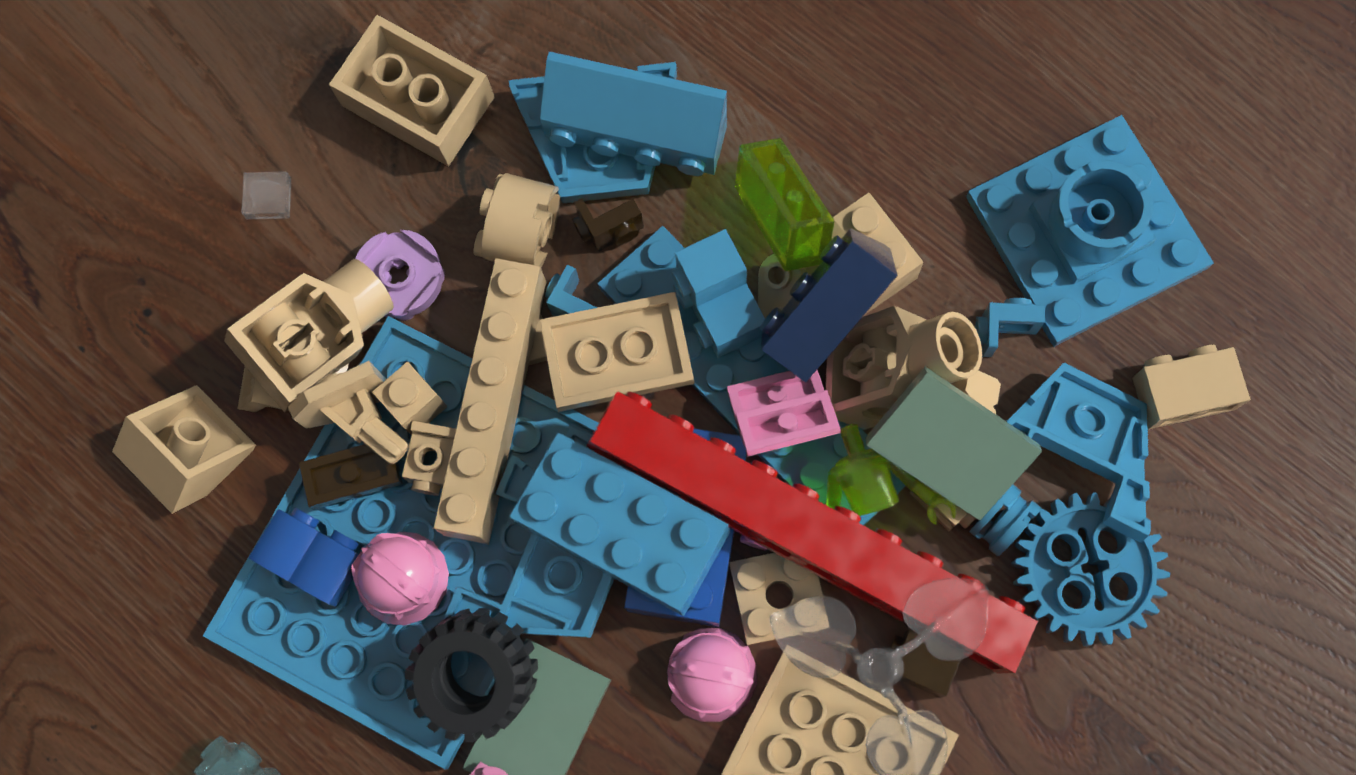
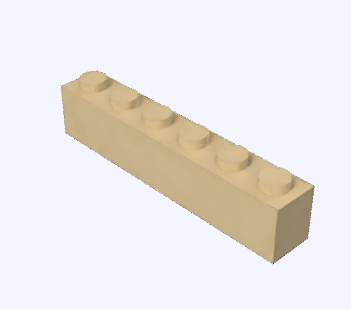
M495 258L434 524V529L443 536L489 544L500 497L496 494V491L507 465L547 284L540 266Z

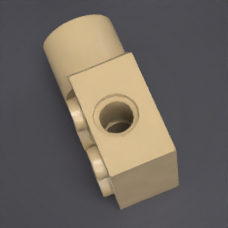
M352 259L324 281L304 273L230 326L227 329L224 341L278 406L286 412L289 409L288 406L303 391L319 384L321 380L335 374L355 359L364 346L362 333L392 311L394 306L388 291L374 272L360 260Z
M892 306L862 317L827 358L825 390L829 393L837 420L860 427L863 430L875 427L925 366L949 383L972 377L978 372L982 362L980 338L973 324L965 316L957 312H948L926 320L899 307Z

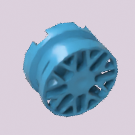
M1014 484L969 531L976 539H985L990 544L989 550L997 557L1013 543L1028 526L1031 518H1034L1041 510V507L1033 500L1029 502L1024 500L1020 496L1021 490ZM1004 506L1003 512L992 522L991 518Z

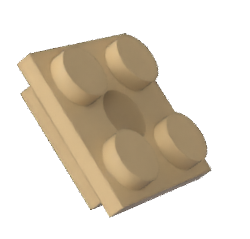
M776 553L729 562L747 646L830 628L817 575ZM782 583L790 588L793 596L790 605L782 609L769 605L765 592L772 584Z

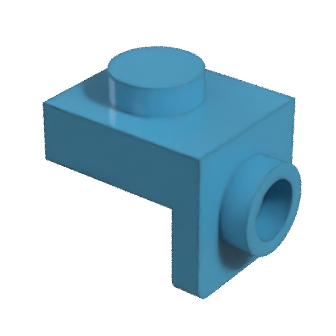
M567 265L562 275L555 274L547 287L545 297L548 300L546 303L553 316L597 308L572 295L579 283L577 270L572 266Z
M1009 298L1004 303L990 302L982 317L977 316L975 322V329L982 344V357L993 356L998 348L999 333L1036 335L1045 323V305L1032 304V301L1027 298Z

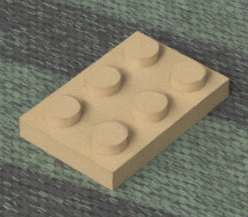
M676 292L540 319L558 412L609 402L617 391L624 395L627 391L643 395L694 384Z

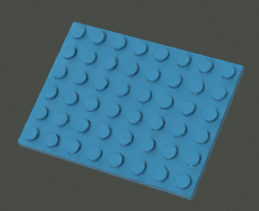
M388 316L361 364L370 361L387 379L408 361L447 405V408L428 424L456 429L472 358ZM524 385L507 465L511 455L523 460L536 471L557 433L559 432L563 435L570 422L590 434H593L598 422L573 409L558 412L555 400ZM381 402L376 403L382 418L381 421L402 437L409 446L411 434L401 426ZM336 423L328 424L323 427L304 461L360 446L364 443L362 441L358 443ZM408 449L405 455L397 461L403 485L314 510L308 506L303 479L299 469L264 531L278 509L291 515L296 507L319 520L315 529L324 535L331 537L334 530L359 543L355 550L358 554L378 534H396L397 532L418 533L433 541L446 560L449 571L448 586L440 605L424 620L408 625L387 624L372 616L361 603L354 579L335 607L319 600L247 558L204 632L203 637L437 766L449 769L465 739L464 734H461L455 741L445 738V729L440 727L434 733L427 727L431 720L426 715H423L420 719L413 711L419 705L417 699L408 700L406 689L413 684V681L405 679V670L413 663L408 658L412 649L420 644L419 640L444 619L457 586L501 604L503 603L532 532L519 526L509 517L517 503L500 496L489 544L443 536L434 529L442 489H440L439 496L427 495L411 490L412 483H409L402 477ZM435 451L426 452L423 465L430 466L434 464L437 460V453ZM468 651L453 652L451 670L457 684L470 694L488 696L495 683L494 674L489 664L475 653Z

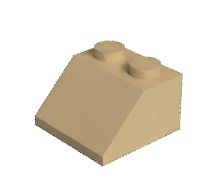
M196 385L126 416L112 452L173 514L207 496L254 450L256 444Z

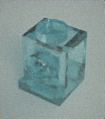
M223 736L216 738L204 749L200 756L204 761L193 771L196 775H281L276 768H261L259 766L262 761L261 757L244 742L239 744L228 742Z

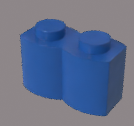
M296 507L291 515L278 509L248 558L319 600L336 607L353 580L351 566L359 556L355 552L359 543L334 530L331 537L324 535L315 529L319 520Z

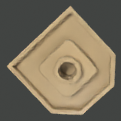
M370 361L343 373H336L324 378L319 384L303 391L288 406L292 418L304 428L336 423L358 443L362 441L388 464H394L400 460L409 447L402 437L381 421L382 418L376 406V403L380 401L372 391L382 384L386 378Z

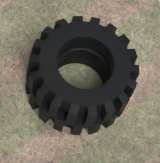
M479 608L473 614H471L470 609L461 610L453 617L450 615L438 623L419 640L420 644L412 649L408 659L413 661V663L406 668L405 679L413 681V684L406 689L408 700L417 699L419 705L413 711L419 719L426 715L431 720L427 727L434 733L441 727L446 730L445 738L453 741L461 734H464L465 742H476L482 734L485 739L491 738L501 728L505 729L512 723L530 700L529 695L534 691L537 679L533 678V675L538 670V659H530L529 654L535 648L531 639L523 642L519 637L524 629L518 623L513 628H510L505 624L508 616L500 612L492 618L489 617L490 609ZM453 652H472L482 657L489 664L495 678L494 694L476 696L466 692L457 684L451 670Z

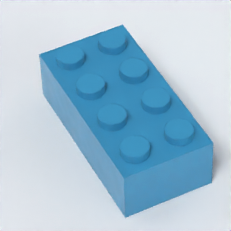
M559 432L509 516L519 526L683 617L730 533L727 523Z

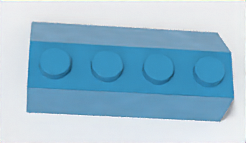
M549 51L546 60L540 121L545 137H548L550 141L560 146L573 147L574 144L591 147L593 151L604 156L614 157L618 153L632 156L639 163L648 166H659L660 163L676 166L681 172L692 176H701L703 173L714 175L727 129V91Z

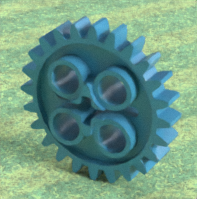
M1096 492L1088 496L1085 505H1083L1077 493L1069 497L1068 508L1060 499L1054 500L1050 503L1053 516L1044 509H1041L1036 515V519L1041 526L1028 523V526L1024 529V532L1031 540H1019L1015 543V547L1026 554L1025 557L1012 561V566L1024 570L1025 574L1013 581V584L1015 586H1027L1029 591L1019 600L1020 603L1035 602L1037 605L1031 618L1036 620L1043 616L1048 617L1049 621L1045 631L1048 634L1054 632L1060 626L1063 627V641L1066 643L1071 642L1077 633H1080L1082 644L1085 647L1093 644L1096 634L1103 646L1113 643V631L1121 640L1131 638L1128 624L1138 630L1145 629L1147 624L1141 613L1151 616L1159 613L1160 610L1151 601V598L1167 596V592L1157 586L1156 582L1170 577L1169 572L1157 568V562L1167 558L1168 553L1154 552L1152 545L1162 538L1160 534L1150 535L1140 543L1102 524L1111 498L1103 506H1100L1099 497ZM1079 528L1085 530V546L1082 538L1078 535ZM1100 531H1107L1115 537L1117 550L1114 554L1107 553L1100 547L1098 543ZM1054 539H1062L1070 545L1072 556L1069 562H1063L1054 556L1052 552V542ZM1087 562L1089 565H1097L1099 573L1094 576L1091 573L1083 574L1081 565ZM1113 576L1121 578L1128 587V595L1124 601L1116 599L1109 590V582ZM1066 584L1077 587L1082 594V603L1078 609L1069 607L1062 598V591ZM1095 592L1102 603L1101 611L1095 608Z

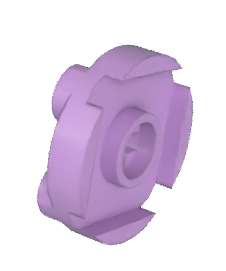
M400 230L402 233L387 234L384 232L377 234L362 246L355 259L360 260L369 267L388 291L394 308L384 317L390 316L400 321L412 319L416 314L426 310L440 293L445 279V272L439 255L426 238L413 231ZM404 265L409 267L406 272L408 277L404 282L390 283L392 276L389 270L393 266L397 269H401Z

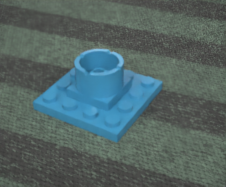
M1122 115L969 190L966 195L968 202L1023 296L1030 299L1032 304L1045 305V323L1042 328L1053 347L1209 269L1214 264Z

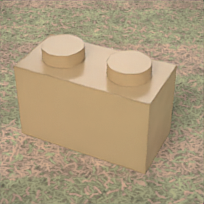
M1207 345L1188 352L1189 357L1173 361L1171 355H1163L1145 361V367L1132 379L1138 399L1147 404V428L1153 429L1233 411L1250 401L1251 399L1234 347L1217 351L1216 345Z

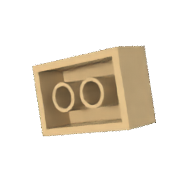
M376 15L329 83L341 106L447 166L451 164L494 99L487 75L379 15Z

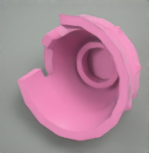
M397 532L396 534H378L365 548H362V552L351 566L361 603L372 616L387 624L408 625L424 620L438 608L447 592L449 571L445 557L433 541L418 533Z
M699 628L685 634L683 641L676 645L668 664V685L673 692L671 702L684 715L700 722H720L737 715L750 702L757 684V665L750 648L737 635L721 628Z

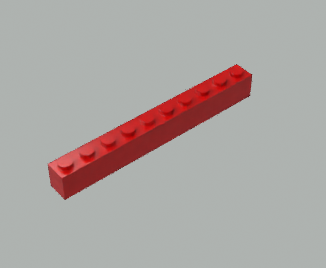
M617 391L612 397L586 445L588 449L727 523L730 529L923 634L963 650L964 656L997 674L1016 673L1038 623L1037 620L1024 614L1026 608L1022 604L1005 596H999L997 599L983 591L985 585L971 576L958 574L956 577L942 569L944 563L931 554L922 551L914 554L902 547V539L889 531L879 528L875 532L860 524L861 517L853 511L841 506H835L834 509L818 501L820 495L811 488L799 483H794L793 487L776 478L778 472L769 465L753 460L751 464L735 455L736 449L729 443L711 437L709 441L693 432L694 426L687 420L673 414H669L668 418L651 409L652 403L643 396L631 391H627L625 395Z

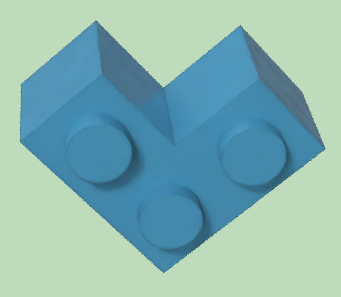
M726 229L675 252L677 269L671 271L676 283L673 287L684 310L692 307L699 321L693 324V327L704 349L712 347L717 358H720L762 337L763 332L760 330V327L765 318L746 283L747 268Z

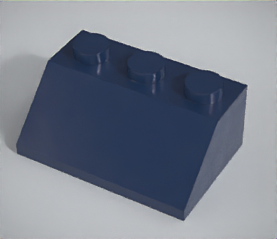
M851 228L842 239L836 235L829 241L820 254L821 264L812 274L805 272L799 277L790 290L791 300L782 310L777 307L774 308L760 327V330L763 332L761 350L804 382L809 380L898 276L891 249L885 244Z

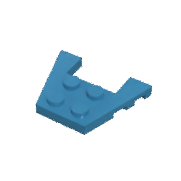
M676 62L637 66L640 72L672 79L677 78ZM545 76L509 80V87L554 186L559 188L557 193L560 195L562 203L575 202L581 198L584 201L649 194L655 166L644 165L636 161L632 156L618 153L614 157L604 156L593 151L591 147L574 144L573 147L560 146L550 141L548 137H545L540 121Z
M1063 363L1006 422L1039 443L1040 446L1114 482L1115 487L1102 524L1141 543L1149 537L1151 532V520L1146 519V501L1150 498L1149 482L1145 480L1144 460L1148 457L1147 404Z
M511 455L496 494L517 503L535 471L523 460ZM531 533L502 604L457 586L444 619L450 615L453 617L461 610L470 609L471 614H473L479 608L490 609L489 617L493 618L499 612L508 616L505 624L510 628H513L518 623L524 629L521 634L591 638L614 578Z

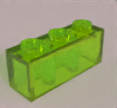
M781 138L740 145L735 189L784 271L820 265L822 262L819 258L820 254L832 239L835 221Z

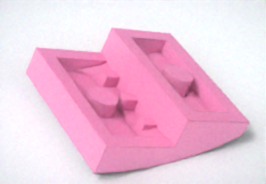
M818 369L807 382L801 380L791 371H786L727 386L729 401L747 456L841 433L827 390H824Z

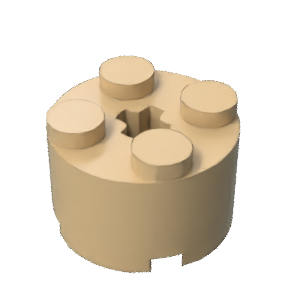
M508 173L499 174L494 188H486L481 200L480 215L486 216L484 230H479L473 250L474 255L483 257L484 260L495 262L496 258L536 265L542 268L548 253L539 250L540 247L545 246L548 238H553L560 205V195L556 194L559 190L558 186Z

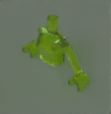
M851 424L840 429V435L847 456L838 460L835 466L828 472L827 506L832 509L835 506H841L842 490L847 498L850 510L859 516L874 513L895 505L899 502V498L892 482V471L907 488L928 505L927 515L930 522L937 524V517L933 508L938 504L947 505L951 510L952 518L955 519L957 506L939 493L936 494L927 485L873 449L866 450L857 424Z

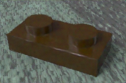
M366 444L299 462L308 506L313 510L403 485L398 462L388 464Z

